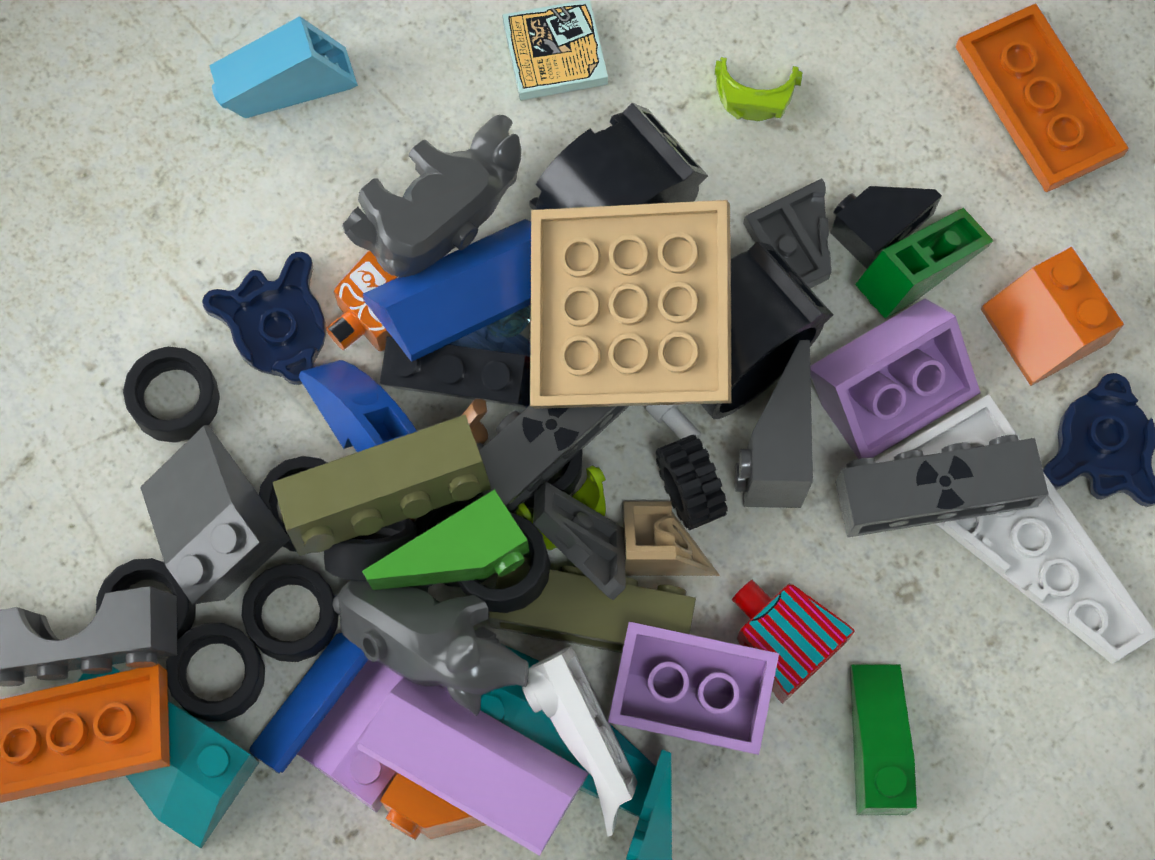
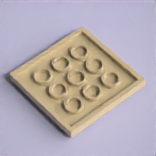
M728 200L531 210V407L540 409L731 403L730 203Z

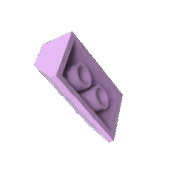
M927 299L919 301L810 366L811 378L821 405L858 459L877 456L981 393L956 316Z
M629 622L608 723L759 755L779 653Z
M368 660L297 755L377 813L383 805L380 800L397 772L358 750L357 745L388 693L403 677L378 661L372 662ZM437 685V686L441 687L442 689L448 691V690H447V687H444V686H442V685Z

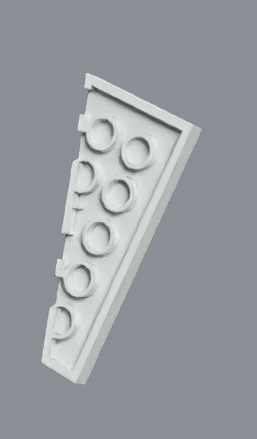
M988 394L878 459L876 463L892 461L897 454L911 450H922L923 455L942 453V448L955 443L968 442L971 444V448L987 446L992 439L1005 435H1017V433ZM1045 473L1044 477L1049 494L1038 507L935 523L1111 664H1114L1155 638V630Z

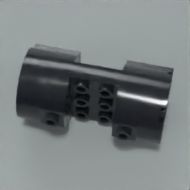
M631 103L622 113L611 116L609 122L612 126L597 133H594L590 128L570 143L543 172L536 183V186L542 192L539 198H533L529 204L532 210L694 202L699 192V185L708 175L649 109ZM757 241L748 251L731 259V403L701 404L713 419H721L736 412L774 384L782 376L799 341L810 340L811 347L820 335L824 324L833 316V313L770 244Z

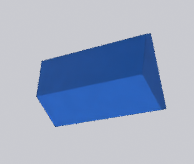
M524 219L470 244L463 250H457L444 256L427 269L415 275L398 277L363 293V300L410 361L421 358L531 305V221Z

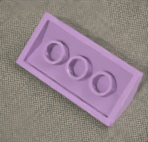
M404 677L388 693L357 745L358 750L539 856L589 774L486 713L480 711L477 716L468 709L455 702L449 692L441 687L418 685Z

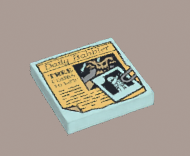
M590 0L569 2L502 15L520 100L608 84V74Z

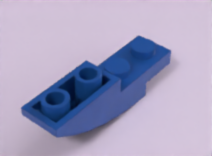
M339 360L300 371L299 379L343 449L353 446L357 452L417 431L389 394L370 376L354 365Z

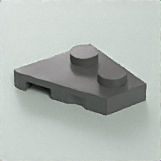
M822 178L746 215L743 223L755 243L758 241L770 244L810 289L829 280L832 272L827 241L829 228L825 212L824 196L826 186Z
M545 482L534 494L533 524L607 597L614 600L626 588L624 528L548 482Z

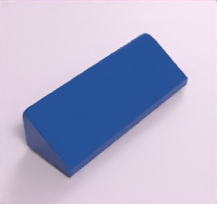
M343 633L336 634L250 746V753L276 773H283L369 660L364 652L348 640Z

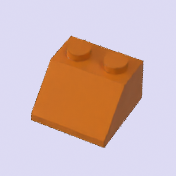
M1073 247L1032 267L981 308V311L1030 386L1108 345L1124 325Z
M399 773L396 774L380 800L388 811L385 819L391 822L390 825L414 840L417 839L420 833L430 839L486 825Z

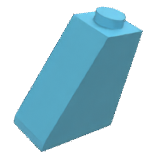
M301 16L209 65L214 80L212 92L215 99L223 108H228L245 119L350 90L358 86L346 47Z

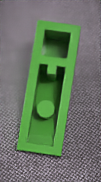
M494 489L362 572L372 590L485 579L495 572L501 577L514 571L524 563L523 555L529 552L528 540Z

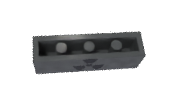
M529 405L521 413L516 410L511 412L497 426L496 432L498 434L485 446L482 443H477L492 489L478 493L474 498L478 500L495 489L508 511L513 513L518 509L517 506L524 503L545 482L553 477L629 406L535 409Z
M1005 435L992 439L987 446L971 448L970 443L962 442L942 448V453L923 455L922 450H911L897 454L892 461L876 463L875 458H861L847 463V468H842L835 482L847 538L1038 507L1049 493L1035 438L1019 440L1017 435Z

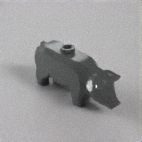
M504 115L492 117L478 130L473 138L470 149L466 151L442 152L432 146L427 140L419 142L411 149L409 157L415 163V170L420 176L409 185L404 196L400 197L389 192L378 178L372 179L359 192L358 201L365 214L359 207L354 209L343 223L344 233L355 245L371 251L385 272L401 278L415 275L427 269L455 247L459 250L468 247L475 239L478 227L493 214L506 190L516 182L521 162V144L517 134L509 135V129L513 124L512 120Z
M351 580L342 587L340 593L333 599V608L340 615L341 632L348 640L361 649L370 661L380 662L396 674L415 684L422 686L442 685L447 687L451 698L476 716L481 708V695L506 686H527L529 675L528 662L500 644L496 634L484 626L474 630L473 626L489 619L488 606L475 595L439 602L428 594V587L435 584L372 590L367 581Z

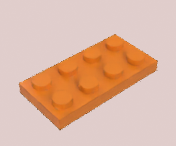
M1036 3L958 39L955 46L1046 193L1124 157L1129 149Z
M159 663L153 667L136 668L0 699V803L170 766L167 670Z

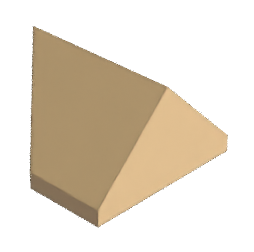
M623 501L625 576H720L672 512L671 501Z

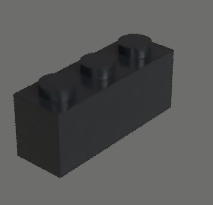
M387 336L380 384L403 390L472 400L483 399L486 402L528 407L530 405V357L446 345L411 362L392 337Z

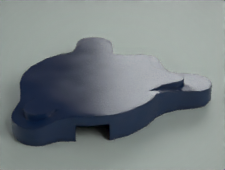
M295 252L289 255L279 278L275 281H268L261 271L252 270L235 290L214 289L208 291L203 297V308L207 314L222 321L230 329L233 342L243 360L252 368L262 373L280 376L290 384L301 385L302 382L299 379L300 371L314 368V362L324 345L326 322L318 301L310 292L313 262L307 253Z
M1117 373L1103 376L1095 388L1069 405L1061 417L1058 429V452L1045 465L1043 472L1056 490L1061 489L1076 478L1084 476L1089 479L1090 492L1096 499L1102 500L1117 493H1125L1139 505L1150 507L1155 505V476L1152 469V455L1155 449V425L1152 417L1148 420L1144 412L1136 404L1139 400L1132 393L1130 383L1124 376Z

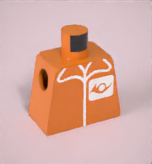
M368 251L334 290L337 304L344 314L330 324L326 331L342 350H345L364 335L378 351H384L387 336L392 337L364 302L363 293L398 277L385 272L371 251Z

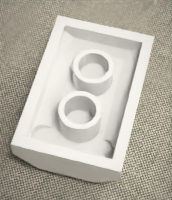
M569 646L532 665L529 668L527 686H522V689L532 710L535 713L541 710L544 711L546 716L551 719L570 752L592 775L599 796L608 837L613 835L616 827L619 806L633 798L638 781L572 646Z

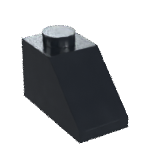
M869 186L857 197L851 193L838 204L833 212L836 217L830 233L868 269L882 250L910 236L933 216L942 195L936 189Z

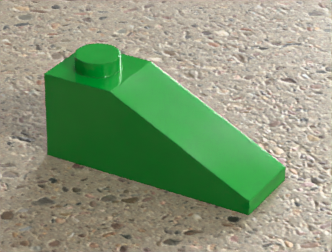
M963 207L882 250L855 285L868 299L870 304L886 319L913 304L989 247L994 240Z
M851 664L850 681L856 815H908L917 809L915 759L901 665Z

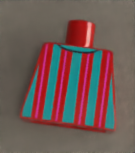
M752 579L732 598V601L750 618L738 633L737 640L739 644L779 653L772 692L782 704L840 650L855 632L850 625L790 583L771 599Z

